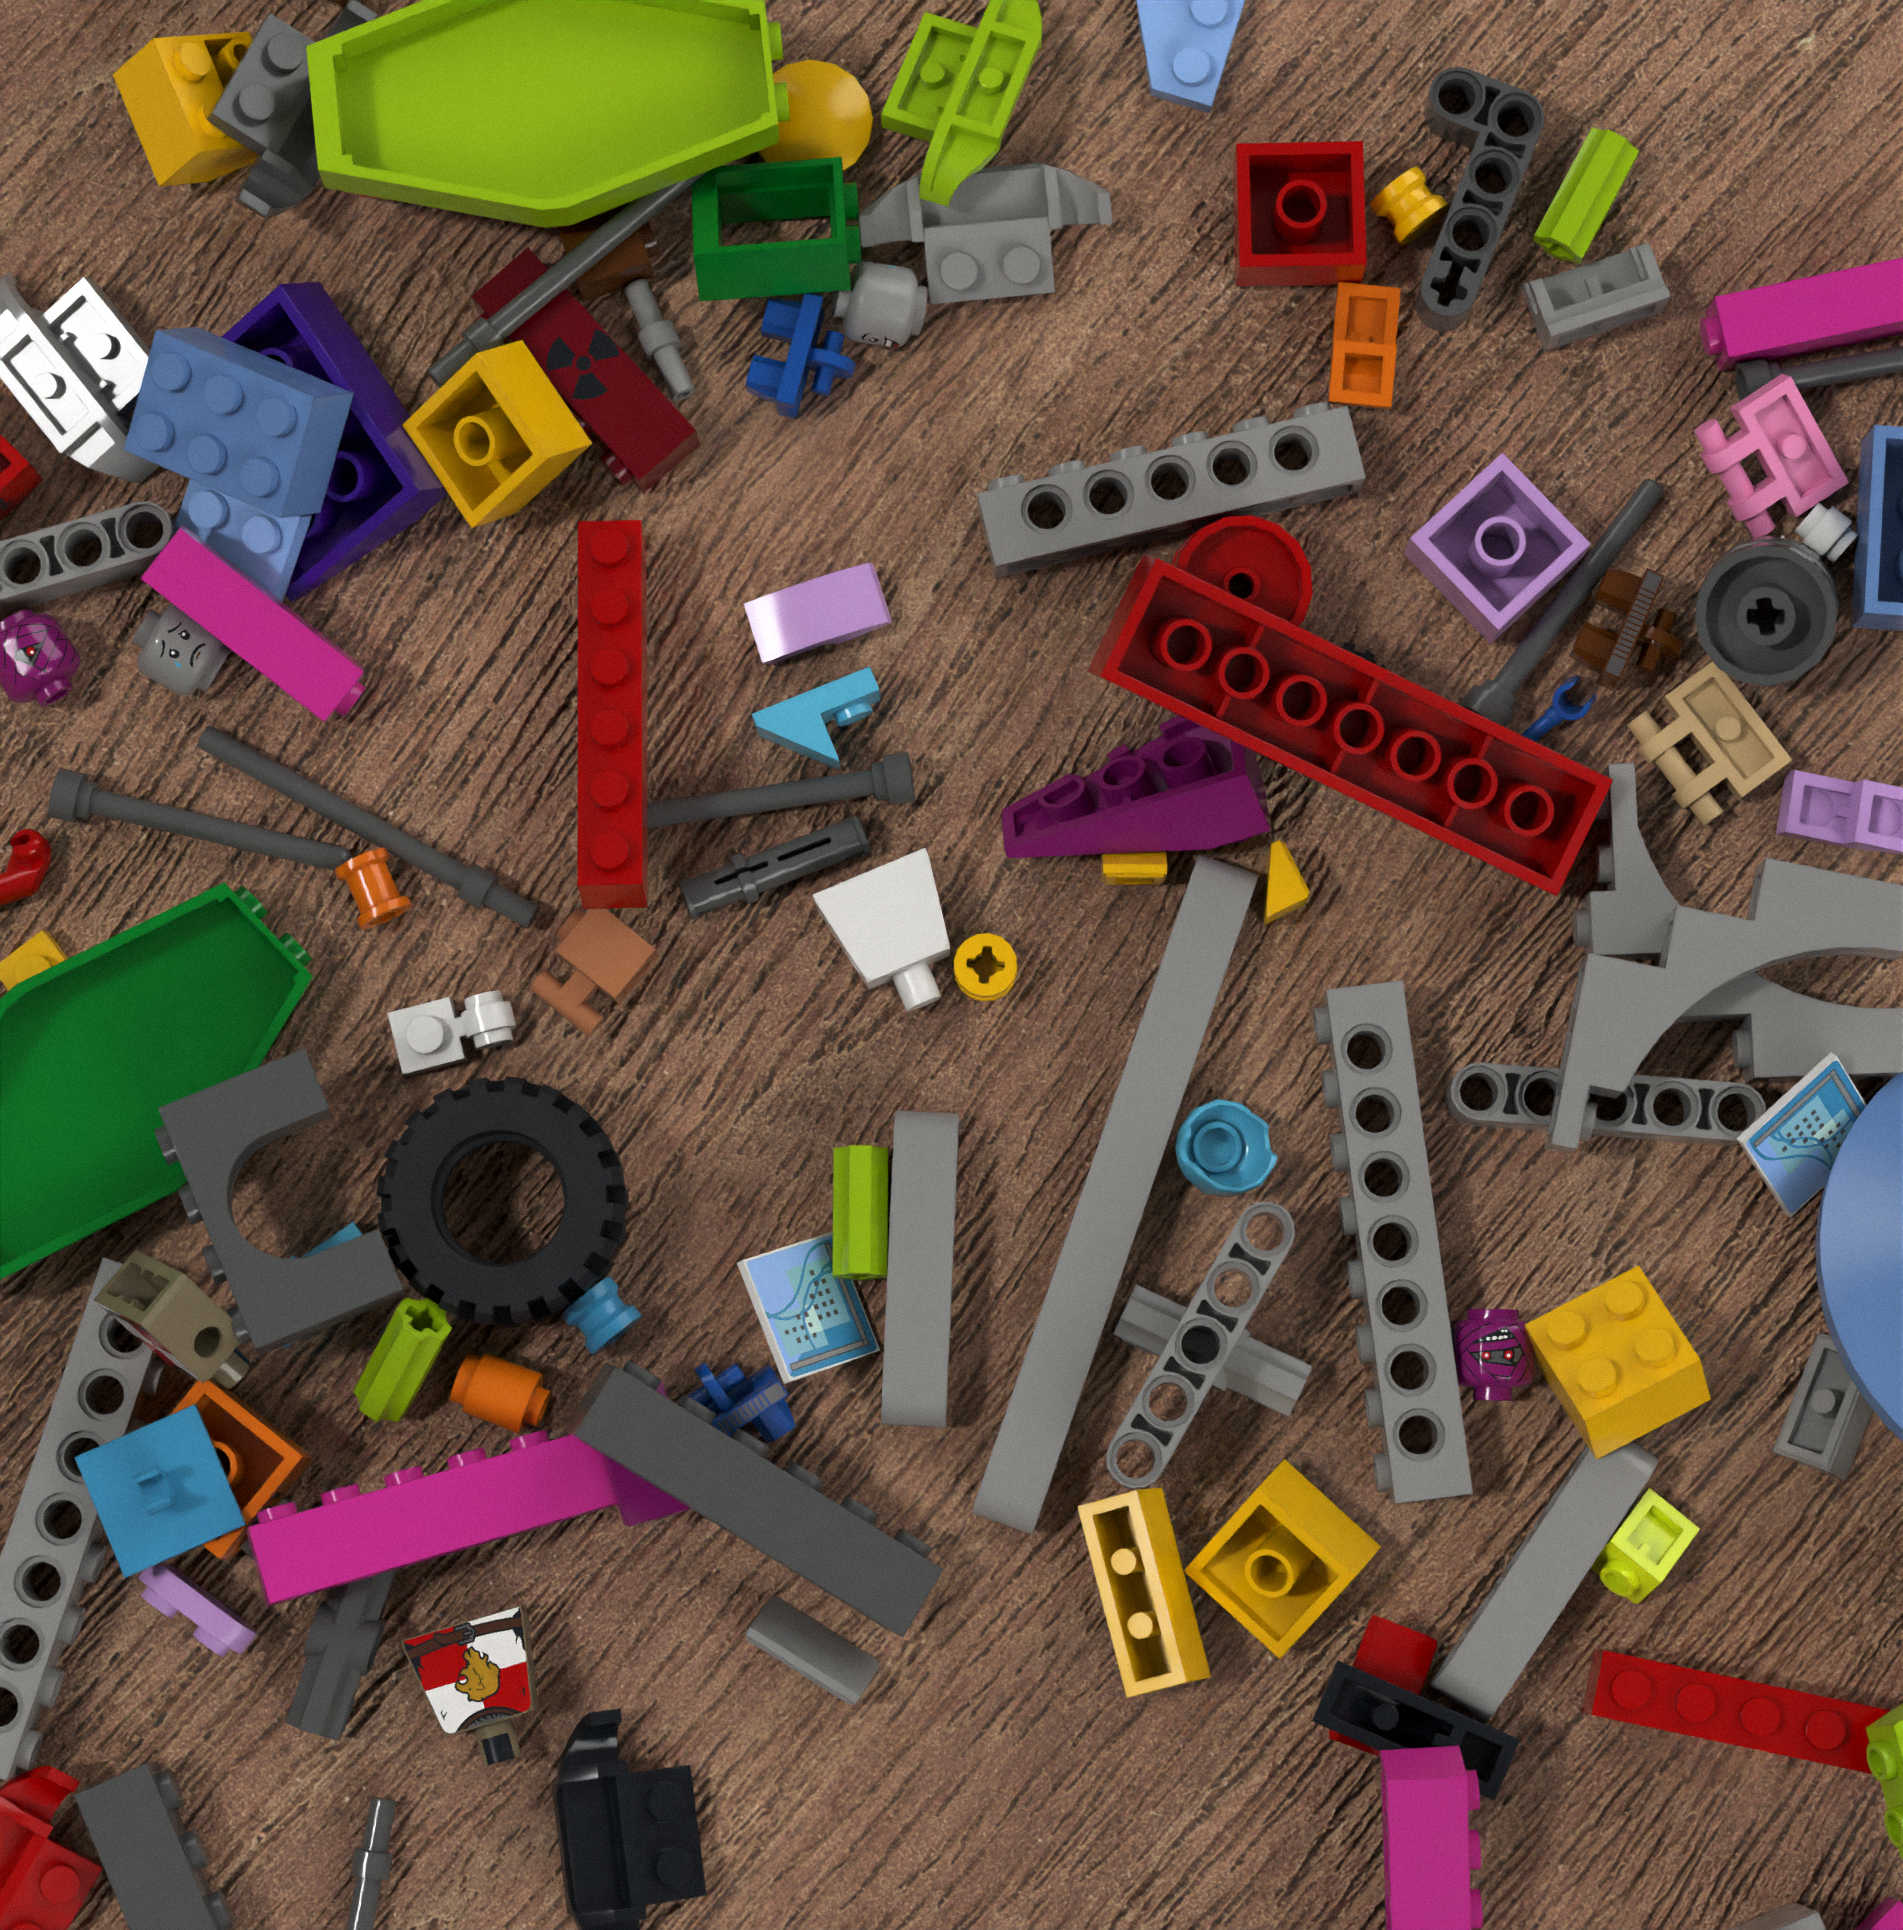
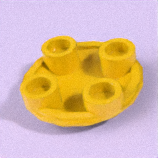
M816 60L786 64L774 72V83L786 82L790 121L778 122L779 143L758 151L764 161L769 163L842 157L843 171L854 165L869 144L874 125L868 95L856 78L833 63Z

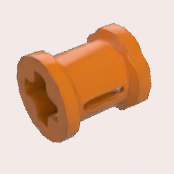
M384 847L362 853L344 862L334 870L337 880L345 881L360 912L356 921L362 930L384 924L412 908L410 898L408 896H401L388 870L386 862L389 860L390 855Z

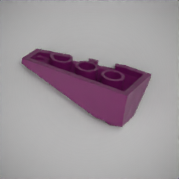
M1176 716L1158 726L1162 736L1132 752L1123 744L1107 753L1109 763L1084 778L1078 775L1067 774L1002 809L1004 850L1008 858L1204 850L1232 842L1246 841L1255 835L1271 831L1266 791L1255 752L1183 717Z

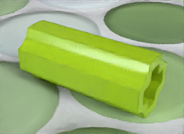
M1592 127L1534 234L1533 241L1540 245L1546 253L1564 262L1569 261L1581 264L1631 171L1640 150L1632 146L1627 138L1609 129L1601 130Z
M849 1145L834 1148L833 1278L847 1280L887 1278L888 1148L872 1145Z
M406 1297L399 1304L353 1391L360 1404L359 1411L375 1422L391 1420L398 1423L403 1419L452 1330L446 1319V1311L439 1308V1305L429 1298L413 1300Z

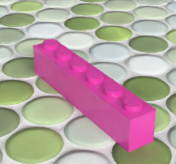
M542 1430L509 1440L512 1450L509 1453L487 1459L484 1448H479L446 1458L449 1470L424 1477L422 1467L416 1466L384 1476L386 1488L361 1495L359 1485L353 1484L320 1494L323 1503L321 1507L298 1513L295 1502H290L257 1512L259 1524L248 1527L246 1534L266 1606L269 1607L616 1506L618 1504L603 1455L572 1435L549 1441L547 1430Z

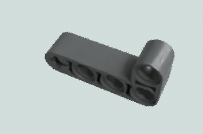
M1460 67L1445 69L1435 77L1430 86L1424 108L1426 124L1434 134L1473 150L1416 296L1415 307L1420 320L1432 330L1442 332L1455 330L1464 324L1471 312L1542 131L1545 118L1541 103L1529 92L1470 69ZM1448 93L1460 94L1468 101L1470 110L1458 115L1449 113L1440 105L1439 98ZM1507 115L1518 116L1527 124L1529 132L1519 137L1509 136L1500 129L1497 120ZM1482 172H1495L1503 178L1507 189L1496 194L1486 193L1477 185L1475 176ZM1462 228L1473 229L1481 235L1485 246L1475 251L1463 250L1453 240L1452 233ZM1451 270L1454 273L1461 274V277L1454 292L1453 300L1450 302L1449 307L1440 305L1437 301Z

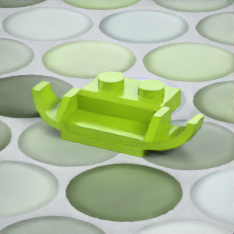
M990 0L978 28L924 12L881 113L882 128L930 142L919 185L920 199L949 207L958 186L967 178L982 170L1000 151L1005 129L1038 51L1042 49V17L1037 0Z

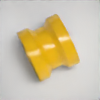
M1418 166L1409 169L1393 180L1372 200L1369 206L1377 216L1386 217L1394 226L1393 237L1400 245L1411 242L1428 230L1446 213L1450 206L1443 196L1431 193L1426 186L1427 176Z
M990 933L976 934L966 939L957 949L954 958V975L958 987L970 999L980 1002L995 1001L1005 996L1013 987L1017 976V958L1011 945L1002 937Z

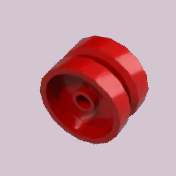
M1253 515L1223 517L1189 535L1172 555L1169 563L1230 594L1229 582L1233 576L1237 581L1247 580L1250 592L1242 595V600L1298 627L1305 619L1313 595L1311 566L1299 542L1279 524Z

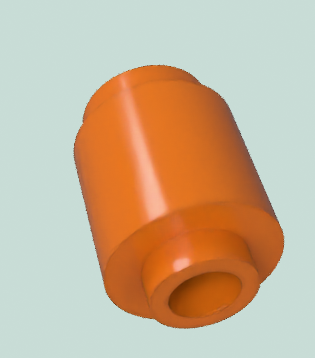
M487 1352L482 1357L468 1353L455 1378L450 1401L462 1405V1411L465 1414L521 1435L527 1424L535 1427L539 1426L547 1409L551 1391L542 1388L544 1374Z

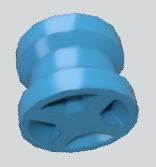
M611 1276L594 1285L561 1314V1317L568 1326L578 1327L585 1335V1347L593 1356L613 1344L643 1317L635 1306L625 1305L619 1298V1286Z

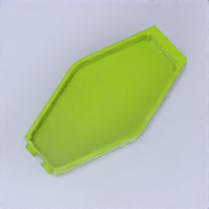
M422 0L306 46L317 166L324 188L544 228L576 224L779 143L778 122L790 121L786 82L774 83L771 62L783 60L780 21L767 22L766 6L763 0Z

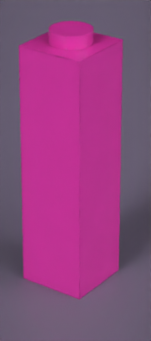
M1903 258L1715 296L1705 312L1707 318L1700 319V333L1704 350L1707 356L1716 355L1719 372L1735 369L1736 364L1762 358L1766 362H1772L1903 334Z
M183 524L140 578L324 722L333 711H336L343 717L366 689L358 681L364 673V666Z

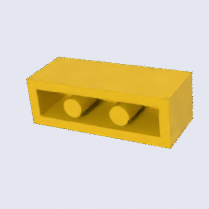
M1162 1487L1134 1490L1077 1506L1126 1698L1210 1678L1211 1674Z

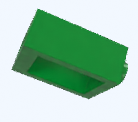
M842 157L719 166L709 170L692 184L693 255L700 302L851 290L850 264L862 263L859 225L848 226L847 221L859 220L857 183H844ZM830 216L831 238L723 246L722 224Z

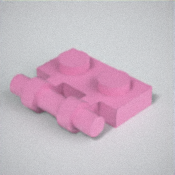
M1780 374L1730 407L1733 416L1741 428L1732 436L1726 438L1716 419L1704 422L1694 431L1704 449L1700 457L1710 474H1718L1731 497L1727 501L1728 507L1737 521L1745 522L1753 538L1765 536L1775 528V524L1766 508L1781 500L1788 514L1798 517L1849 483L1791 376ZM1753 452L1767 475L1765 479L1755 485H1752L1740 463L1742 459Z

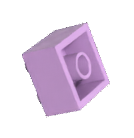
M1501 453L1409 539L1404 555L1474 628L1492 644L1582 560L1591 543Z

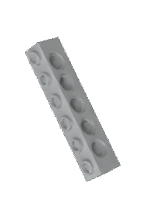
M1329 402L1314 403L1293 412V419L1270 424L1268 417H1255L1236 423L1232 426L1233 433L1209 438L1206 431H1197L1171 440L1172 447L1148 453L1146 446H1133L1112 453L1109 456L1111 462L1086 467L1083 460L1069 461L1051 467L1048 470V477L1025 482L1023 475H1011L993 480L987 484L988 491L977 493V507L994 577L997 579L1198 531L1223 517L1245 515L1258 517L1359 493L1362 491L1366 476L1348 406L1331 409ZM1284 445H1296L1305 451L1309 463L1299 470H1287L1278 464L1274 453ZM1233 459L1245 467L1248 477L1237 485H1227L1216 478L1213 467L1222 460ZM1162 474H1174L1183 480L1187 490L1181 497L1167 500L1159 497L1154 492L1151 483ZM1111 488L1123 496L1126 504L1117 513L1102 514L1092 506L1090 502L1091 496L1100 489ZM1052 503L1061 509L1064 519L1054 528L1042 529L1031 522L1028 514L1037 504Z

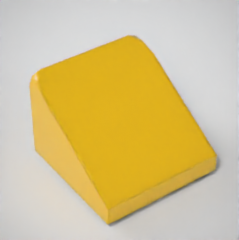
M1280 840L1271 844L1267 856L1263 910L1264 925L1304 906L1310 894L1285 842L1281 843Z
M1166 851L1101 854V882H1105V885H1162V883H1165L1167 876Z

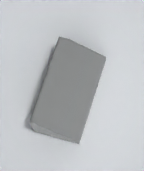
M1820 1332L1817 1335L1772 1452L1829 1476L1845 1480L1849 1474L1873 1409L1865 1401L1847 1373L1829 1335Z
M772 1597L767 1601L745 1634L747 1641L849 1705L853 1703L856 1705L879 1669L877 1659L778 1597Z

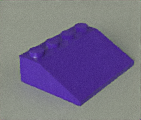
M320 282L280 284L222 336V338L354 393L321 512L310 514L312 518L285 594L290 602L299 600L413 524L448 494L402 426L410 418V415Z

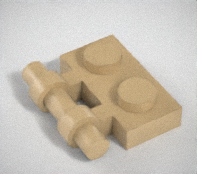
M1713 661L1661 700L1676 719L1661 730L1648 711H1645L1627 725L1641 744L1637 750L1648 764L1656 763L1676 789L1672 796L1683 810L1689 807L1703 826H1706L1724 812L1709 791L1723 781L1739 801L1792 761V758L1724 671L1718 669ZM1687 736H1689L1710 764L1709 767L1698 775L1694 773L1674 747Z

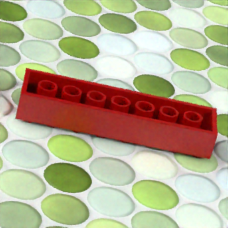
M1147 555L1142 556L1087 671L1555 896H1558L1613 782L1612 779L1169 563Z

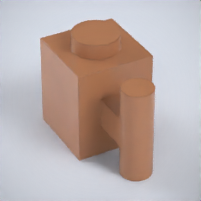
M579 907L559 929L556 937L562 943L555 950L559 957L572 967L575 972L563 984L545 969L534 980L530 990L590 1037L605 1019L602 1014L587 1003L595 991L599 989L620 1006L658 960L659 955L653 946L607 909H589L586 912Z

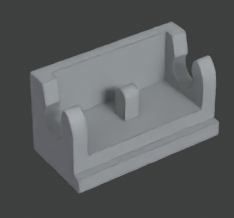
M1648 243L1544 279L1539 278L1524 283L1521 288L1544 352L1660 314L1671 297L1667 285L1664 284L1654 253Z

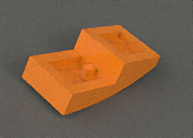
M1338 282L1328 388V402L1330 404L1391 409L1401 288Z

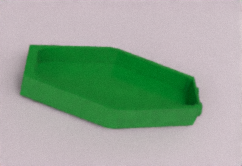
M223 882L16 984L0 999V1280L176 1192L177 1189L187 1182L180 1161L168 1165L160 1149L153 1129L165 1124L158 1108L256 1069L262 1063L313 977L305 968L312 961V958L287 932L277 939L261 922V919L268 914L267 910L243 885L233 892Z

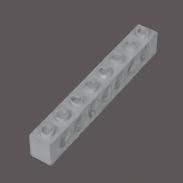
M1403 980L1328 989L1322 996L1323 1006L1313 1007V1022L1317 1045L1328 1044L1332 1070L1321 1071L1322 1089L1326 1109L1337 1108L1340 1133L1330 1134V1148L1334 1171H1345L1349 1197L1338 1198L1343 1236L1354 1235L1357 1254L1356 1261L1347 1262V1275L1351 1299H1363L1366 1324L1356 1325L1355 1332L1360 1364L1371 1363L1374 1389L1364 1390V1401L1369 1428L1380 1427L1383 1453L1373 1454V1469L1377 1492H1389L1390 1505L1473 1494ZM1359 1036L1373 1039L1381 1050L1380 1064L1371 1069H1362L1355 1066L1347 1054L1348 1042ZM1368 1099L1378 1100L1383 1103L1390 1114L1388 1128L1379 1133L1364 1130L1356 1119L1357 1105ZM1377 1162L1386 1163L1396 1171L1399 1184L1393 1195L1381 1197L1369 1191L1364 1180L1365 1170L1369 1165ZM1393 1226L1403 1232L1407 1240V1250L1402 1259L1389 1261L1376 1253L1373 1246V1236L1378 1228ZM1393 1289L1403 1290L1414 1299L1416 1312L1409 1324L1396 1325L1384 1316L1382 1300L1388 1291ZM1398 1354H1413L1422 1362L1425 1372L1424 1379L1416 1389H1403L1393 1381L1390 1367L1393 1359ZM1409 1417H1418L1425 1420L1433 1431V1442L1430 1448L1423 1454L1408 1452L1400 1442V1427Z
M104 1257L0 1557V1688L10 1690L18 1702V1711L15 1718L7 1725L0 1724V1778L4 1780H11L19 1776L22 1768L31 1770L37 1759L43 1740V1733L35 1731L41 1711L43 1706L51 1708L58 1697L64 1678V1670L56 1668L64 1644L73 1645L79 1635L85 1617V1608L78 1606L85 1582L94 1583L106 1555V1546L99 1544L104 1527L82 1474L77 1471L74 1465V1452L79 1444L86 1440L93 1439L101 1446L147 1426L148 1422L141 1420L149 1395L158 1397L169 1369V1364L144 1343L136 1350L128 1353L123 1352L118 1347L115 1333L120 1323L93 1299L123 1264ZM108 1378H115L123 1387L124 1400L118 1410L105 1415L95 1404V1391L102 1381ZM66 1501L76 1504L82 1515V1523L79 1530L69 1538L61 1537L55 1531L52 1522L54 1511L60 1504ZM49 1563L59 1572L61 1583L56 1595L45 1601L34 1593L31 1580L34 1571L40 1565ZM23 1625L32 1628L39 1638L38 1652L27 1663L18 1660L10 1648L13 1633Z

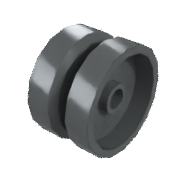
M1761 536L1738 542L1715 560L1701 584L1695 613V624L1701 647L1718 669L1744 683L1772 686L1798 679L1821 661L1834 639L1839 598L1833 575L1814 551L1793 539ZM1764 597L1771 598L1773 608L1780 609L1779 614L1772 619L1760 617L1756 612L1759 599Z

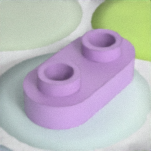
M166 1561L143 1570L138 1577L147 1586L141 1596L149 1604L170 1618H173L176 1612L180 1611L198 1625L193 1632V1636L221 1657H224L229 1649L243 1654L258 1634L243 1618Z

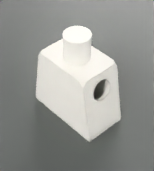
M926 848L813 894L819 914L868 989L893 980L907 1012L924 1007L942 997L929 964L951 955Z

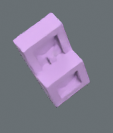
M873 563L858 565L811 579L744 604L763 664L770 665L826 643L838 645L892 623Z
M1799 770L1786 772L1776 835L1841 847L1903 855V788L1865 779L1850 782Z

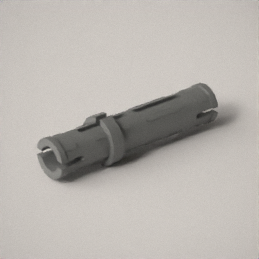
M855 814L850 816L849 819L807 835L799 836L791 841L744 858L742 852L730 856V864L685 881L684 879L680 880L678 885L690 917L694 920L700 915L745 899L747 904L759 900L758 893L871 852L858 816Z

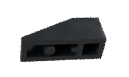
M1338 1660L1335 1663L1312 1718V1721L1379 1751L1460 1746L1465 1770L1477 1771L1479 1794L1494 1801L1520 1741L1516 1737Z

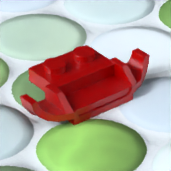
M45 1765L29 1770L0 1787V1930H67L103 1869L97 1860L49 1836L54 1828L50 1822L51 1818L64 1798L71 1792L74 1793L80 1783L79 1780L52 1766Z

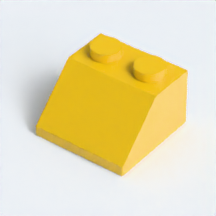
M1284 1459L1185 1568L1184 1572L1274 1655L1281 1659L1358 1575L1381 1546Z

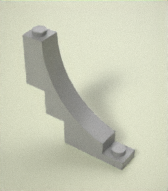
M1765 858L1755 870L1746 919L1679 905L1668 914L1658 967L1588 953L1580 961L1544 1149L1571 1154L1578 1148L1579 1140L1589 1142L1594 1127L1597 1104L1587 1102L1588 1093L1617 1098L1624 1093L1640 1063L1661 1035L1694 1004L1731 981L1766 967L1798 959L1822 956H1868L1897 960L1902 957L1903 885Z

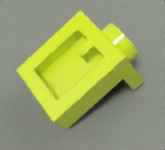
M1649 1488L1639 1497L1616 1528L1591 1566V1569L1600 1576L1601 1581L1609 1590L1617 1595L1626 1597L1635 1604H1639L1662 1583L1700 1528Z

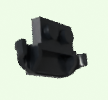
M621 1708L591 1712L581 1719L561 1755L556 1782L551 1783L567 1914L572 1915L579 1930H640L639 1920L647 1919L645 1905L707 1896L691 1766L680 1765L629 1773L627 1761H619L617 1747V1731L619 1724L622 1722Z

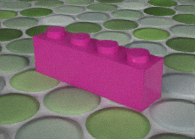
M1460 1746L1380 1750L1386 1930H1471L1482 1928L1483 1914L1479 1888L1470 1889V1870L1481 1869L1480 1838L1477 1829H1468V1811L1479 1810L1480 1808L1477 1771L1465 1770Z

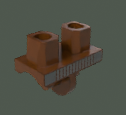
M1608 568L1605 572L1592 603L1623 616L1617 633L1615 635L1584 622L1569 655L1586 668L1599 673L1595 681L1596 684L1610 690L1614 689L1616 682L1622 677L1635 644L1642 648L1635 667L1646 673H1653L1660 656L1673 659L1680 657L1684 643L1670 634L1677 617L1676 614L1660 608L1653 625L1644 624L1665 577L1664 575L1648 568L1642 577Z

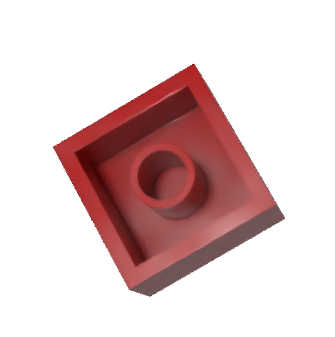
M1363 141L1237 143L1232 164L1236 287L1338 285V282L1361 284L1367 265Z

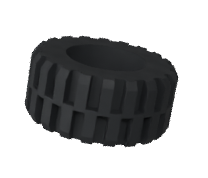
M506 1076L505 1080L490 1081L487 1077L469 1080L468 1086L455 1091L448 1088L433 1096L435 1102L423 1112L416 1109L404 1122L408 1127L399 1141L393 1139L384 1156L389 1161L385 1175H379L376 1195L381 1197V1213H378L377 1217L380 1233L385 1235L390 1248L388 1250L389 1256L395 1267L401 1270L408 1279V1284L422 1297L431 1299L439 1305V1308L464 1320L481 1325L491 1324L500 1327H519L522 1323L532 1321L540 1323L557 1316V1312L570 1306L599 1279L603 1280L613 1266L610 1262L617 1247H622L627 1230L624 1227L626 1210H629V1194L625 1187L623 1176L625 1172L619 1155L613 1148L609 1137L583 1107L564 1096L562 1092L545 1084L540 1086L529 1083L525 1078ZM500 1142L522 1144L541 1153L555 1168L564 1192L562 1219L552 1239L534 1255L511 1263L485 1261L464 1250L454 1239L448 1228L443 1205L447 1182L461 1160L480 1147Z

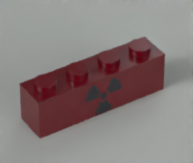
M529 247L471 296L477 313L480 315L473 322L477 321L480 317L487 321L549 270ZM567 289L563 290L503 340L504 344L523 340L586 435H590L605 451L599 458V461L622 487L632 481L644 494L700 445L695 428Z

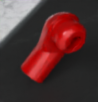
M23 829L17 832L10 840V845L13 848L5 872L0 873V907L33 896L39 890L52 861L51 846L42 837L41 833L34 829Z

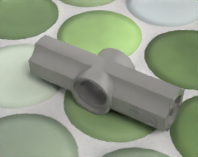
M1136 1284L1113 1336L1146 1353L1160 1357L1187 1308ZM1203 1328L1188 1331L1181 1341L1185 1357L1196 1364H1206L1213 1361L1219 1350L1215 1335ZM1244 1329L1211 1387L1222 1392L1229 1389L1289 1417L1306 1383L1312 1366L1304 1363L1301 1359L1279 1351L1275 1347L1267 1346L1250 1338L1252 1333Z

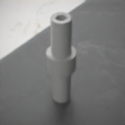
M639 279L628 284L624 288V292L641 328L637 336L647 359L655 360L673 401L683 400L691 396L696 390L679 354L678 349L682 346V343L672 321L664 320L646 279Z

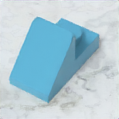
M867 667L752 714V718L759 737L831 768L841 770L839 758L824 723L835 719L838 726H845L873 713L871 704L881 701L880 690L871 668Z

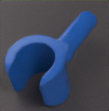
M1576 675L1567 678L1555 691L1552 699L1553 705L1521 735L1537 742L1564 719L1578 720L1583 717L1595 703L1597 695L1594 694L1584 705H1573L1566 697V690L1570 689L1581 676Z

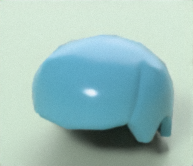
M1215 1099L1191 1110L1179 1128L1175 1140V1152L1182 1174L1202 1193L1230 1198L1259 1187L1264 1183L1276 1165L1277 1155L1272 1152L1270 1147L1269 1125L1258 1115L1253 1114L1250 1109L1234 1101Z

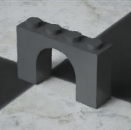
M305 1049L158 1108L165 1125L153 1129L156 1139L168 1165L180 1161L188 1185L177 1190L191 1224L194 1225L201 1221L205 1223L213 1245L203 1248L202 1252L215 1284L218 1285L228 1281L237 1305L226 1309L228 1316L234 1320L231 1325L240 1345L252 1341L255 1350L259 1355H263L406 1296L379 1229L320 1253L293 1259L275 1257L258 1250L247 1242L237 1229L232 1212V1192L237 1175L245 1162L263 1146L333 1117Z

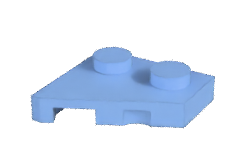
M1136 0L1138 24L1146 57V71L1151 96L1211 113L1246 0Z

